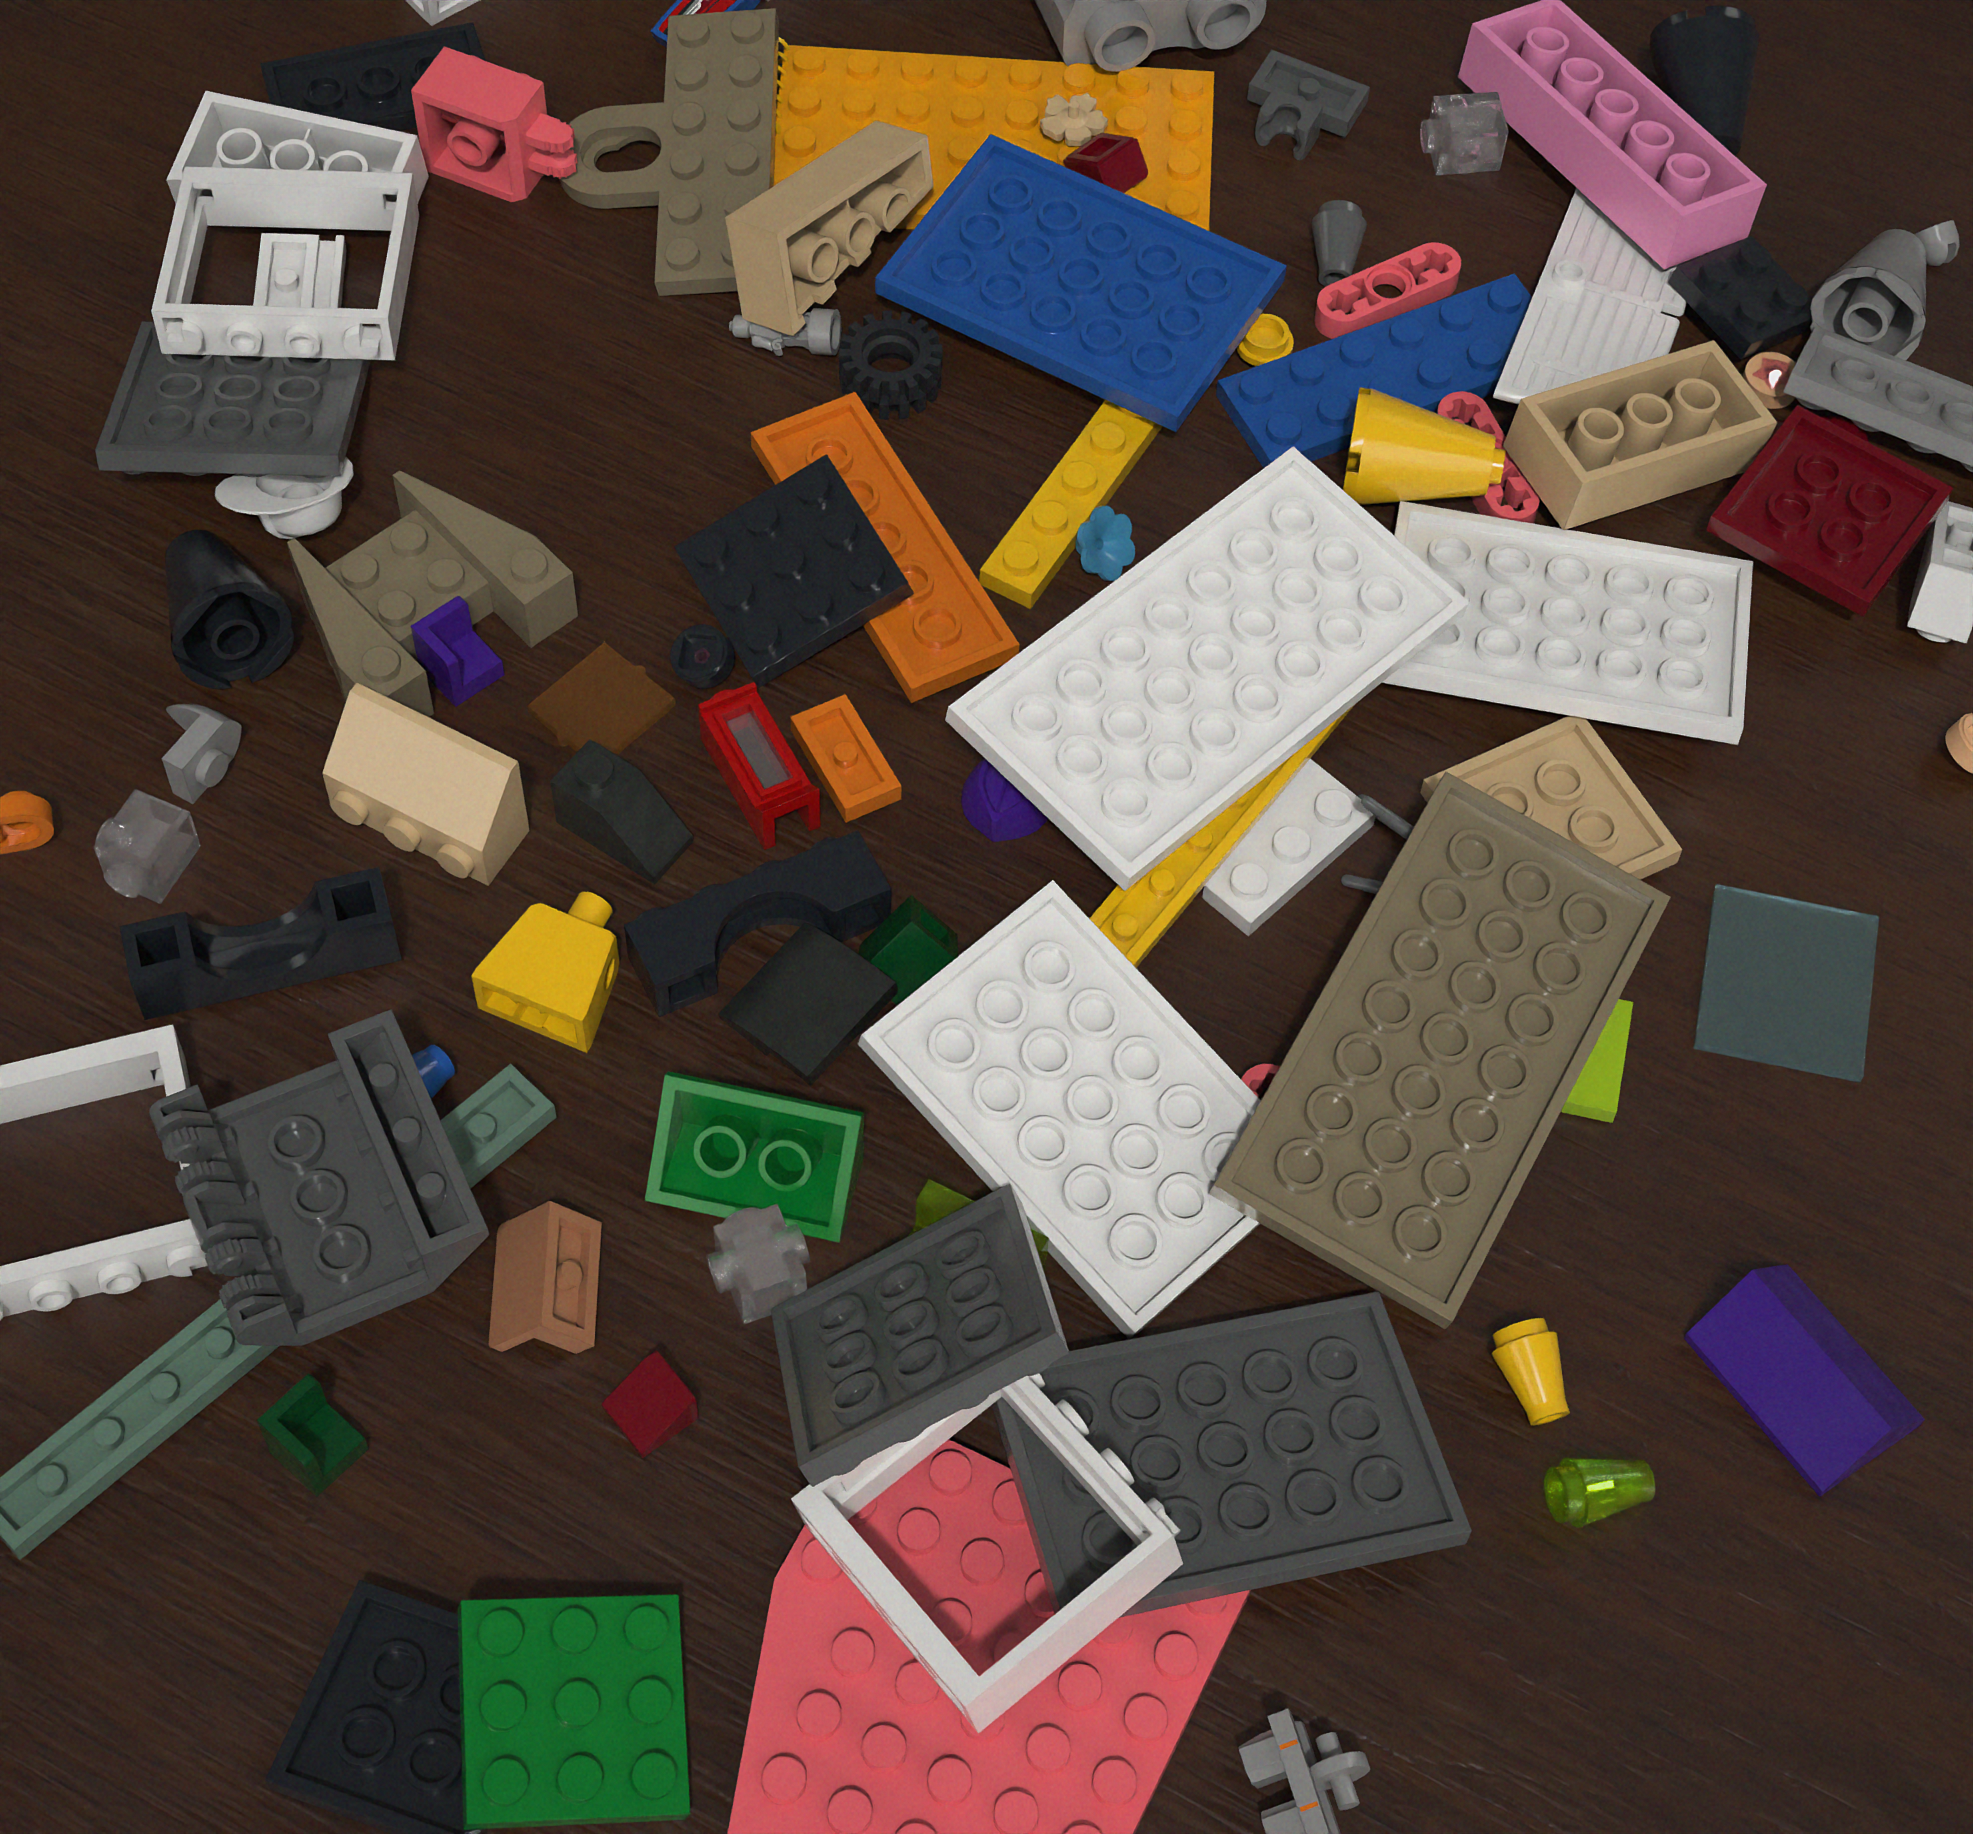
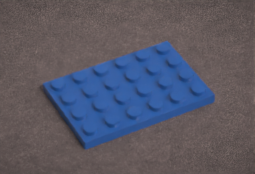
M990 134L875 277V293L1177 432L1283 284L1286 265Z

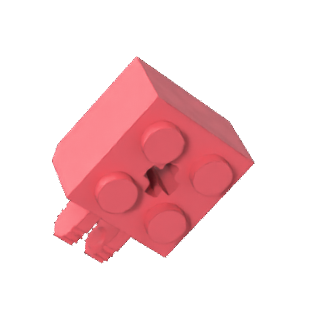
M444 46L412 88L411 93L419 142L427 172L509 202L527 199L544 174L547 176L553 175V178L559 177L561 179L562 177L567 178V176L576 172L577 154L574 153V150H570L571 147H574V128H571V124L562 123L560 119L547 115L544 83L542 81L534 79L527 74L517 73L484 61L477 56L467 55Z

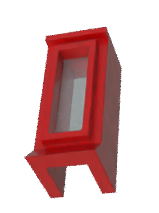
M755 682L735 690L726 689L720 691L709 700L698 704L701 741L764 851L776 846L774 819L797 810L809 832L821 827L819 788L812 785L759 696Z

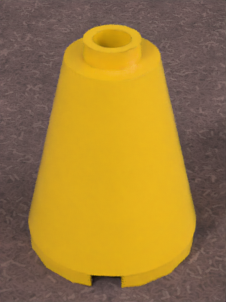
M1359 387L1343 491L1359 505L1486 495L1489 483L1497 485L1501 483L1506 450L1495 448L1496 436L1375 389Z

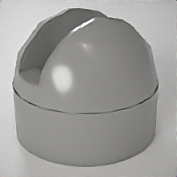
M1954 220L1934 225L1914 234L1925 247L1926 264L1929 266H1940L1942 263H1949L1957 256L1960 242Z

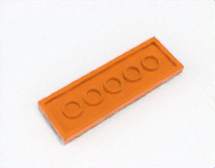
M856 392L751 432V447L775 485L827 454L907 579L914 594L865 623L863 627L911 703L1002 666L1019 654V642Z

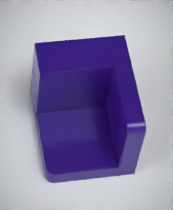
M456 596L411 625L418 663L426 671L427 678L455 707L504 676L502 660L473 631L469 606L460 596Z

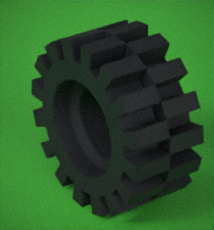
M892 310L882 311V320L876 321L873 313L863 316V327L854 321L848 327L849 335L843 333L839 348L840 388L842 394L847 393L848 395L856 392L870 415L875 408L879 409V419L889 420V411H898L899 420L909 418V407H913L919 414L926 410V400L931 403L936 400L938 389H941L943 350L942 344H939V335L935 329L928 332V322L920 318L913 325L912 314L903 311L900 320L892 319ZM885 358H895L903 360L911 366L902 371L884 372L873 368L870 364Z

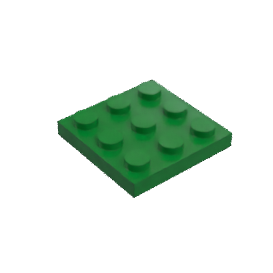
M679 1595L461 1600L458 1606L463 1830L685 1820L690 1815Z

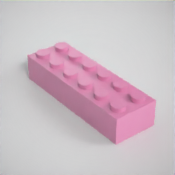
M1541 0L1472 23L1458 78L1663 269L1748 238L1767 184L1561 0Z

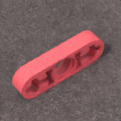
M1431 242L1323 288L1318 295L1314 316L1315 326L1321 334L1334 339L1448 297L1457 287L1461 269V258L1452 247L1442 243ZM1381 284H1389L1400 289L1402 295L1396 298H1385L1378 295L1373 288Z
M1459 391L1446 395L1440 401L1437 414L1450 419L1458 417L1459 419L1453 420L1463 424L1472 422L1471 427L1496 436L1495 448L1505 449L1503 444L1506 436L1482 398L1470 392ZM1507 451L1505 452L1500 485L1489 483L1486 495L1470 496L1480 515L1533 524L1540 502L1538 494ZM1503 496L1508 505L1501 506ZM1521 507V511H1514L1513 509Z

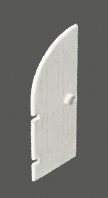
M1576 188L1496 386L1493 398L1519 404L1521 398L1669 354L1680 321L1675 317L1662 314L1661 311L1681 316L1684 313L1687 302L1668 281L1677 266L1696 258L1663 269Z

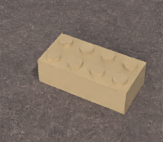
M1713 340L1521 398L1503 447L1560 527L1566 530L1746 472L1767 445L1777 421Z

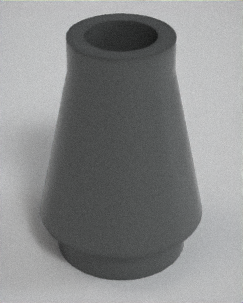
M1345 200L1328 201L1319 207L1318 214L1311 221L1319 266L1318 279L1324 286L1333 284L1353 274V268L1367 228V222L1362 217V210L1358 205Z

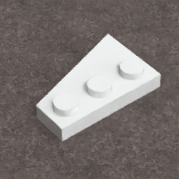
M1310 759L1206 883L1202 898L1249 936L1374 825L1376 816L1361 805V799Z

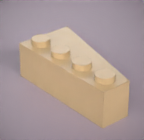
M876 120L726 216L742 319L794 336L806 323L803 313L814 302L824 304L837 290L834 280L849 264L857 267L862 264L871 254L870 248L880 231L883 230L890 233L934 187L928 136Z

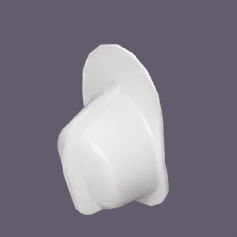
M345 457L341 476H326L317 479L306 478L302 475L267 474L261 477H248L242 474H235L224 479L216 487L215 499L223 507L235 512L258 515L265 530L278 538L293 539L310 535L326 529L337 520L342 509L341 490L349 484L353 477V465Z

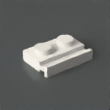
M261 233L253 306L341 308L346 262L345 236L336 235L335 241H320L319 235Z

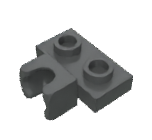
M1271 50L1249 83L1247 100L1262 105L1256 122V142L1261 146H1266L1279 134L1290 135L1297 142L1293 149V157L1297 160H1303L1317 141L1320 128L1346 138L1368 102L1370 87Z

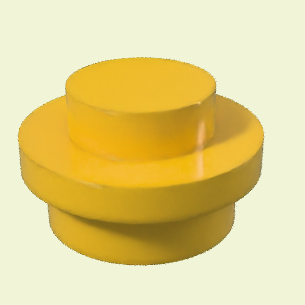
M1260 314L1238 345L1237 352L1247 363L1259 366L1292 354L1294 340L1288 325L1283 319L1272 314Z

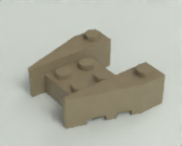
M399 470L393 474V480L401 516L400 520L326 568L295 538L288 541L287 545L299 591L320 636L329 664L334 670L345 703L350 690L356 683H359L429 717L434 714L426 671L417 661L411 625L456 596H460L469 606L472 625L494 611L532 648L578 617L573 572L536 536Z

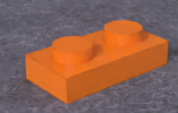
M846 694L790 717L792 734L845 823L901 800L900 782Z

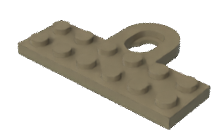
M776 8L668 16L664 102L600 107L581 114L568 124H571V128H574V147H571L570 150H574V153L577 154L578 163H576V172H573L567 178L562 177L559 181L564 191L572 199L582 205L600 209L659 205L655 264V286L659 296L738 291L725 217L774 186L779 20ZM639 140L651 141L661 147L660 154L655 161L642 169L602 172L595 166L597 159L602 154L619 150L630 142Z

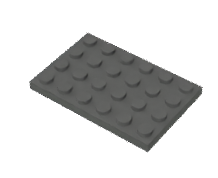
M1379 1292L1069 1351L1068 1355L1054 1361L1045 1371L1039 1373L1045 1382V1386L1040 1390L1054 1405L1062 1399L1067 1401L1079 1414L1089 1430V1434L1084 1438L1099 1454L1106 1448L1111 1449L1134 1478V1483L1129 1487L1144 1503L1152 1497L1157 1499L1164 1506L1166 1515L1180 1529V1533L1174 1538L1183 1565L1120 1617L1467 1544L1472 1532ZM1001 1397L991 1406L1053 1611L1056 1614L1134 1550L1137 1545L1005 1399Z

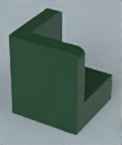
M910 895L860 944L859 955L896 982L898 993L891 1001L899 1005L958 957V934L915 897Z
M311 1374L301 1379L257 1419L269 1452L316 1497L369 1450L366 1439L327 1403L320 1382Z

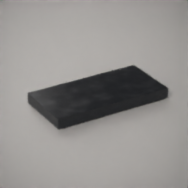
M470 22L260 63L269 102L272 105L402 131L417 128L411 90L444 46L467 55L477 56L484 61L485 58L474 23Z

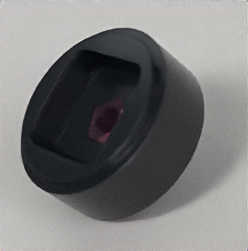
M706 624L694 625L681 632L675 639L670 653V661L675 673L687 684L699 689L712 688L724 681L730 674L735 660L734 648L729 639L715 627Z

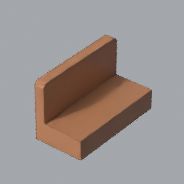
M549 1201L499 1226L497 1231L489 1332L490 1348L503 1352L533 1338L575 1354L594 1347L602 1222Z

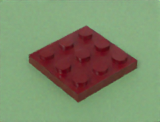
M1797 405L1711 515L1706 531L1864 617L1945 507L1953 487Z

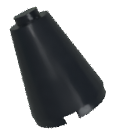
M1706 6V16L1689 19L1687 10L1671 15L1660 22L1650 34L1649 53L1662 91L1736 156L1741 149L1759 46V34L1756 30L1755 20L1747 12L1728 6Z
M191 530L176 537L166 550L165 570L171 649L181 671L191 681L212 689L232 688L229 681L243 679L246 676L249 677L251 683L265 678L283 663L293 646L292 616L287 603L213 532Z

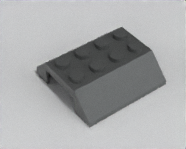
M392 1009L328 1033L336 1061L210 1110L206 1107L198 1084L158 1100L149 1109L151 1121L158 1138L161 1140L166 1159L169 1162L174 1161L176 1163L180 1161L181 1164H190L187 1167H183V1170L178 1171V1175L175 1176V1183L179 1193H182V1196H184L183 1203L201 1250L207 1253L205 1254V1260L210 1272L212 1271L213 1274L217 1273L218 1276L221 1274L225 1276H241L227 1281L228 1283L222 1285V1289L219 1290L220 1299L224 1308L228 1311L227 1317L239 1344L303 1346L430 1294L489 1236L488 1228Z

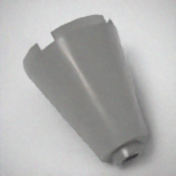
M1902 229L1886 230L1876 236L1820 285L1812 299L1810 308L1812 316L1811 332L1815 326L1907 360L1919 346L1926 323V250L1921 240L1913 233Z

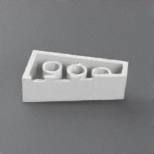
M205 91L166 181L176 204L185 166L413 173L418 204L429 176L417 135ZM201 189L202 196L213 197L211 189ZM385 194L386 202H396L397 195Z

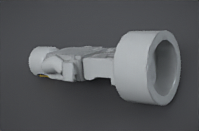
M813 308L811 313H803L806 323L794 336L742 319V315L734 316L733 320L729 322V330L732 331L734 337H751L753 346L770 351L773 350L775 355L778 356L783 355L781 348H784L785 345L806 347L811 354L836 355L840 347L842 325L838 309Z

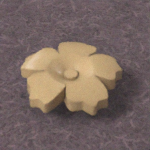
M1088 93L1081 96L1073 95L1069 103L1063 97L1056 94L1053 98H1047L1045 118L1040 119V127L1045 135L1056 141H1060L1065 137L1066 145L1082 146L1091 140L1092 135L1104 133L1108 125V118L1103 116L1101 110H1095L1097 99L1090 97Z

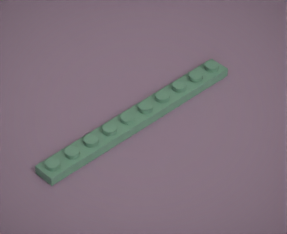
M509 1064L440 1121L471 1189L557 1117L554 1104L513 1065ZM221 1299L218 1300L0 1477V1539L21 1560L279 1346L239 1344L227 1317L228 1311L224 1308Z

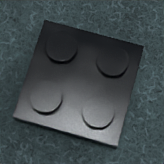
M1752 236L1677 266L1668 281L1741 360L1811 330L1812 316L1810 308L1812 299L1808 296L1807 291L1797 284L1771 257L1769 251L1761 246Z

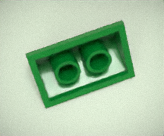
M668 1071L664 1077L645 1201L840 1242L864 1159V1113Z

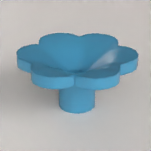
M1098 506L1092 511L1090 520L1080 525L1076 539V549L1081 555V564L1086 572L1098 573L1104 581H1115L1121 576L1123 566L1133 562L1135 546L1130 539L1132 524L1127 515L1115 514L1109 506Z

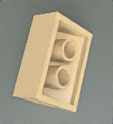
M359 683L354 685L349 692L322 772L332 810L350 824L360 825L363 823L383 833L392 844L404 851L412 852L415 849L437 860L442 868L456 877L466 878L469 876L489 886L530 831L518 761Z

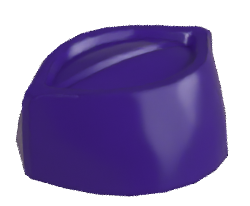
M985 758L970 772L964 783L961 797L964 815L973 827L993 842L1025 837L1036 832L1048 820L1029 799Z

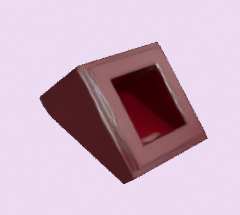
M1101 132L1063 160L1066 168L1122 193L1128 191L1148 175V168L1138 139Z
M657 1350L644 1358L601 1403L604 1411L641 1458L650 1454L699 1419L697 1401L694 1395Z

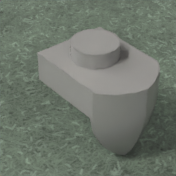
M175 704L166 708L167 713L186 732L164 755L162 761L173 794L194 804L208 787L215 786L225 775L228 764L234 758L239 746L241 725L208 707L195 704Z

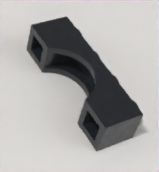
M858 830L840 838L828 837L817 842L810 850L783 861L772 860L765 862L752 873L726 884L716 883L708 885L691 898L666 908L655 907L641 913L634 921L624 924L628 958L658 1017H661L717 994L718 971L721 961L729 948L747 933L770 925H795L801 927L806 922L832 936L839 942H843L877 928L891 915V887Z
M380 867L315 881L309 895L297 907L277 918L258 924L246 926L212 925L197 920L184 911L119 926L129 980L144 1020L402 960Z

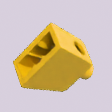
M580 892L568 913L542 903L531 905L471 975L478 1009L588 1053L595 1038L620 964L617 938L611 931L604 929L613 913L610 904L594 893Z

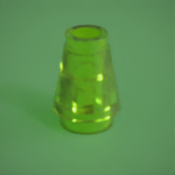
M1564 1458L1559 1466L1550 1467L1546 1471L1544 1492L1547 1506L1553 1518L1558 1523L1570 1522L1574 1527L1580 1528L1639 1505L1642 1502L1651 1501L1655 1494V1481L1649 1464L1642 1459L1631 1461Z

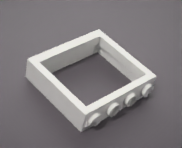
M185 166L151 310L161 353L395 360L419 220L413 173ZM201 189H211L213 197L202 196ZM385 194L397 195L396 202H386ZM207 226L391 231L378 309L190 304ZM363 324H376V326H363Z
M173 1024L0 1065V1124L164 1085L166 1096L191 1087L185 1056ZM180 1162L181 1170H183V1167H187V1166L190 1165V1164H181V1162ZM188 1219L0 1266V1321L3 1317L30 1310H58L70 1304L73 1299L101 1292L107 1294L125 1293L138 1287L141 1282L169 1275L176 1277L192 1276L191 1270L208 1266L205 1260V1254L207 1253L201 1250L191 1221Z
M1040 1374L1025 1376L992 1393L978 1406L962 1409L927 1427L916 1438L907 1442H898L867 1458L847 1474L833 1476L814 1487L809 1484L791 1498L807 1529L978 1733L1183 1565L1174 1538L1180 1533V1529L1166 1515L1164 1506L1153 1497L1144 1503L1129 1487L1134 1483V1478L1124 1463L1111 1449L1106 1448L1099 1454L1084 1438L1089 1434V1430L1073 1407L1064 1399L1054 1405L1040 1390L1045 1386V1382ZM1003 1397L1133 1540L1137 1547L981 1676H978L847 1520L999 1398Z

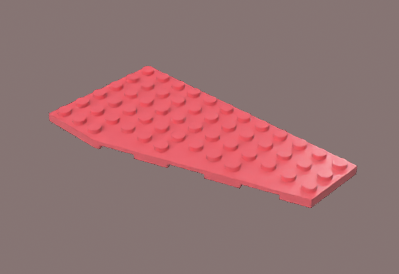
M948 1439L847 1520L978 1676H981L1055 1615L1011 1469ZM804 1525L774 1578L727 1834H1135L1251 1590L1117 1618L978 1733Z

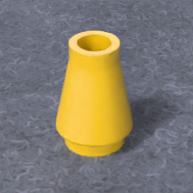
M1534 1318L1521 1321L1495 1332L1493 1339L1497 1349L1492 1352V1356L1526 1411L1530 1425L1545 1424L1568 1415L1570 1411L1565 1399L1558 1337L1556 1332H1549L1545 1319Z

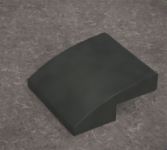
M805 922L718 1014L721 1020L764 1055L768 1056L771 1053L811 1086L898 993L895 981L862 956L827 933Z

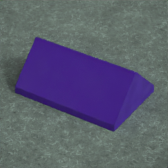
M1788 1264L1751 1270L1684 1337L1685 1341L1819 1497L1918 1428L1925 1420Z

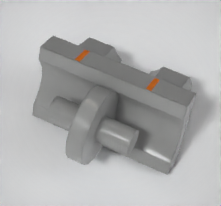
M1289 1709L1269 1715L1268 1719L1272 1730L1261 1733L1239 1746V1752L1246 1773L1253 1786L1258 1789L1288 1778L1295 1799L1261 1812L1265 1833L1341 1834L1327 1790L1332 1789L1340 1811L1359 1805L1360 1802L1353 1782L1370 1771L1366 1754L1360 1751L1343 1753L1337 1734L1330 1732L1316 1738L1322 1761L1317 1762L1305 1724L1302 1721H1294Z

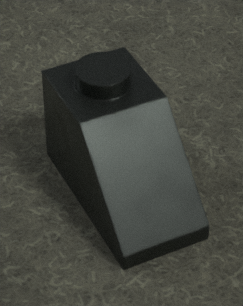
M591 739L583 745L550 781L556 822L654 885L693 843L691 832L644 774L635 766Z

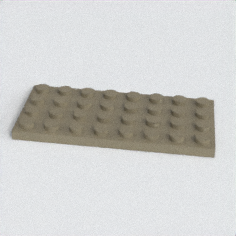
M1445 771L1209 1194L1446 1329L1453 1322L1671 897Z

